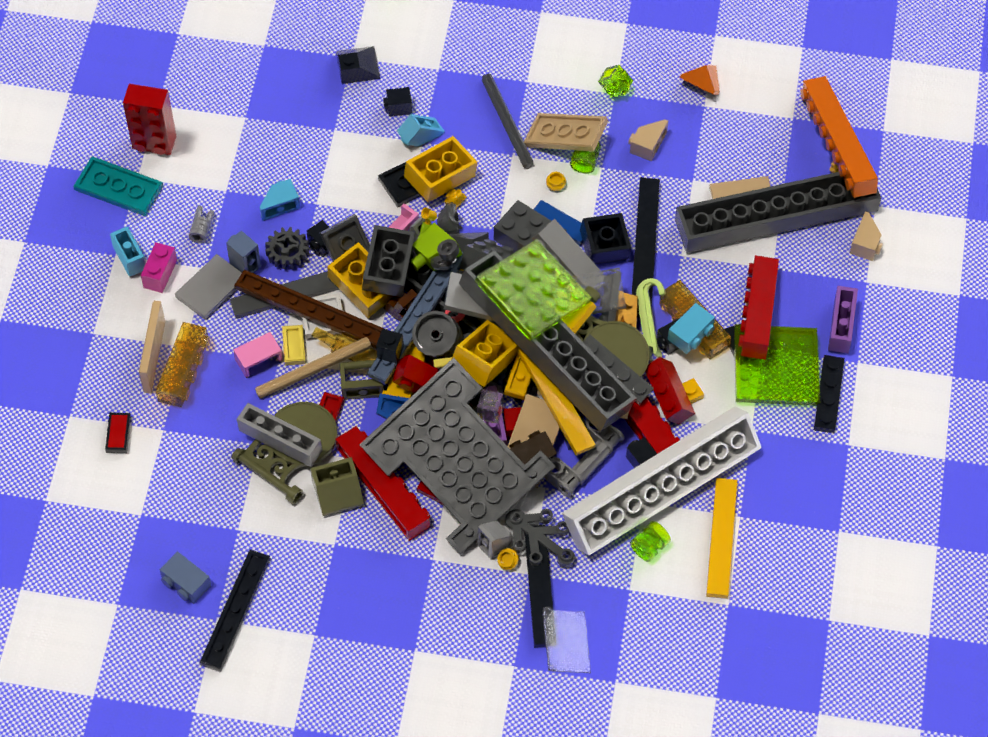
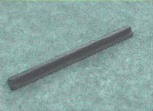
M490 73L483 75L482 82L524 168L531 167L533 165L532 157Z

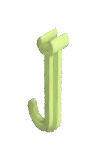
M654 278L642 281L636 290L642 333L649 347V360L651 362L652 353L657 358L662 357V353L657 344L649 296L650 287L657 286L659 294L665 296L663 284Z

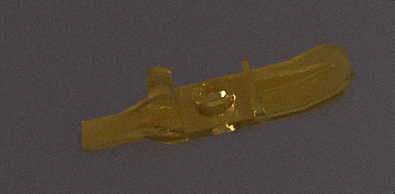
M318 327L312 333V337L324 342L331 348V353L356 342L343 334L332 335ZM370 348L348 359L351 361L376 360L377 352Z

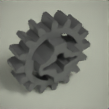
M289 227L288 231L281 228L280 233L275 230L274 237L268 236L269 242H265L266 256L269 257L270 263L274 261L275 267L282 264L283 269L287 265H290V268L293 269L295 263L300 266L301 260L306 261V254H309V241L306 240V235H300L299 229L292 232V227Z

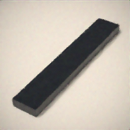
M532 525V526H533V527H544L545 525ZM524 532L534 648L556 646L548 549L538 542L539 552L542 554V563L539 566L531 565L529 562L531 554L529 535ZM537 556L532 557L534 561H538L540 559Z
M249 550L200 660V666L218 672L222 671L270 561L269 555Z

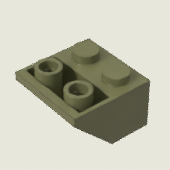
M352 457L310 468L313 486L323 516L364 505Z

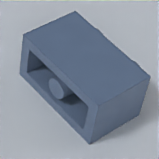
M243 231L232 235L228 239L226 245L229 263L240 272L247 270L251 273H254L261 267L258 244Z
M178 551L160 568L163 584L168 588L173 587L183 600H189L193 604L211 587L210 577Z

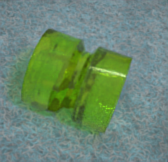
M598 142L594 151L574 150L570 160L571 168L583 174L592 173L595 170L601 149L600 142Z
M651 521L643 528V533H638L630 541L633 551L647 562H650L658 554V549L662 550L671 541V537L666 529L655 521Z

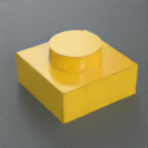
M694 378L682 383L691 404L704 398V393Z

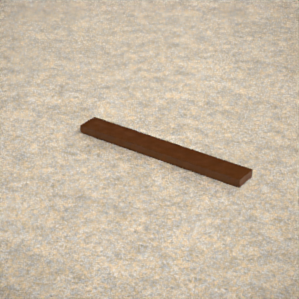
M243 270L234 285L236 290L357 341L367 337L373 348H376L381 331L384 329L247 270Z

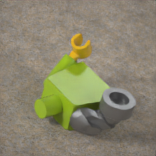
M425 207L421 211V216L425 219V222H422L418 238L413 243L417 256L410 263L417 271L425 264L433 271L448 270L449 266L455 263L457 258L463 253L456 240L437 224H431V221L437 218V213Z

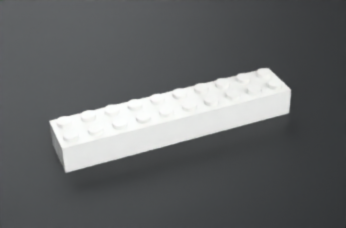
M738 407L731 408L562 512L577 549L588 556L761 449L762 447L749 413Z

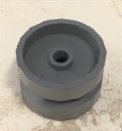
M431 311L423 314L414 324L412 331L413 343L417 349L432 360L452 357L456 346L464 339L458 322L440 311Z

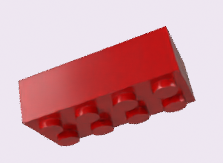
M129 83L123 100V107L132 149L140 152H153L159 155H171L176 139V131L168 90Z

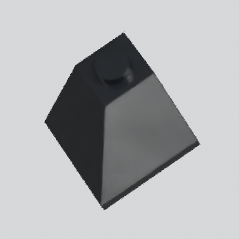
M374 46L336 51L342 84L380 79Z

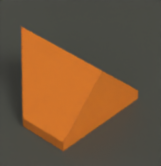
M704 65L682 73L679 77L713 95H718L720 92L717 67L715 65Z

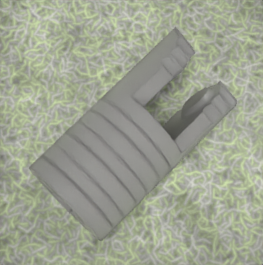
M200 205L197 206L189 233V239L196 243L206 242L214 211L210 210L206 218L201 217L203 206Z

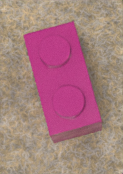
M155 242L141 273L143 288L163 293L177 262L175 247Z

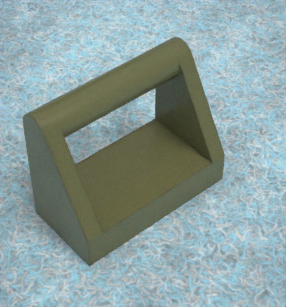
M375 360L340 362L341 391L344 400L379 397L380 393L382 394L384 390L383 383L374 379L345 380V370L369 369Z

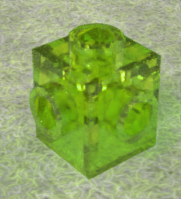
M620 65L607 67L598 82L608 95L617 97L624 96L629 92L633 79Z

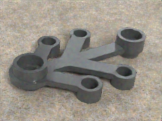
M513 509L506 514L505 523L513 530V550L517 553L525 551L526 544L522 539L521 529L529 535L531 552L529 562L531 565L539 566L542 563V554L539 552L538 542L558 556L557 561L561 567L569 568L574 564L575 554L572 550L563 549L546 537V535L558 534L566 536L569 533V529L565 521L559 522L557 526L533 527L529 524L533 522L550 523L553 519L551 510L543 509L540 513L525 514L521 510ZM548 514L550 517L544 518L543 515ZM518 517L520 519L518 521H514L512 518ZM563 526L567 529L565 531H562L559 528ZM521 544L523 547L517 548L515 545ZM568 554L570 557L564 558L563 555ZM537 556L540 559L538 561H534L532 557Z

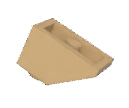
M664 119L640 126L636 133H632L629 138L630 153L652 161L667 134L668 120Z
M865 211L852 241L850 254L873 261L875 254H880L883 244L880 243L882 234L869 212Z

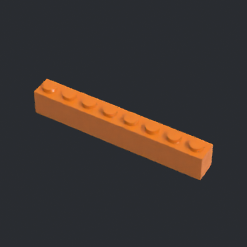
M826 76L803 80V89L800 90L801 98L803 101H806L807 110L809 113H812L815 126L818 125L820 136L825 139L826 148L828 151H831L833 162L838 165L839 174L841 177H844L847 190L851 191L854 198L877 193L878 177Z

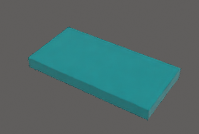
M91 156L73 188L80 193L146 216L160 193L163 182Z

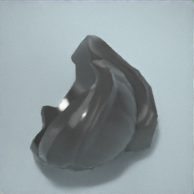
M453 202L446 204L437 218V225L447 234L460 233L459 230L463 228L458 222V213L455 211L456 204Z

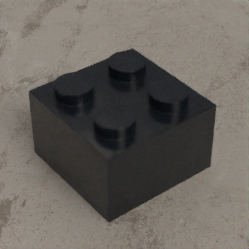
M622 213L583 218L580 234L585 253L594 264L628 260L631 244Z

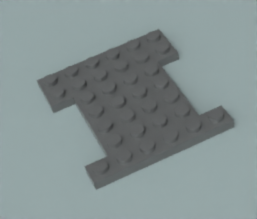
M453 358L359 445L388 476L394 473L404 462L461 523L445 538L461 555L477 541L478 526L498 521L556 466L541 450L525 465L468 405L483 388Z

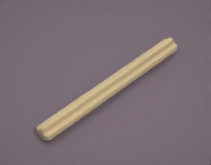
M367 337L362 338L257 386L255 391L259 398L268 396L372 347Z

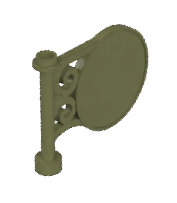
M587 286L582 292L583 299L596 303L600 298L599 292L591 286ZM590 315L584 322L588 325V329H579L575 333L578 338L583 342L591 335L642 377L647 369L650 356L649 347L644 336L635 327L627 323L602 321Z
M296 402L283 407L274 415L321 439L322 452L314 464L324 460L334 449L335 439L337 438V426L331 413L324 407L312 402ZM256 439L246 450L237 448L233 452L231 458L235 464L241 462L286 494L285 499L295 504L301 498L303 490L296 485L290 487L285 482L293 471L308 465L267 445H261L257 449V455L261 458L258 459L254 456V451L261 442ZM264 451L268 452V456L266 458H264V454L262 453ZM276 464H282V465H283V468L280 469L278 465H277V466H275V465H276ZM273 466H275V473L281 475L280 479L271 474Z

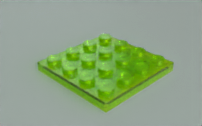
M537 239L475 278L478 286L529 341L576 312L592 299Z
M735 324V402L811 406L820 404L817 328L771 326L766 360L741 356L742 347H738L740 334L743 335L744 333L740 332L741 325Z

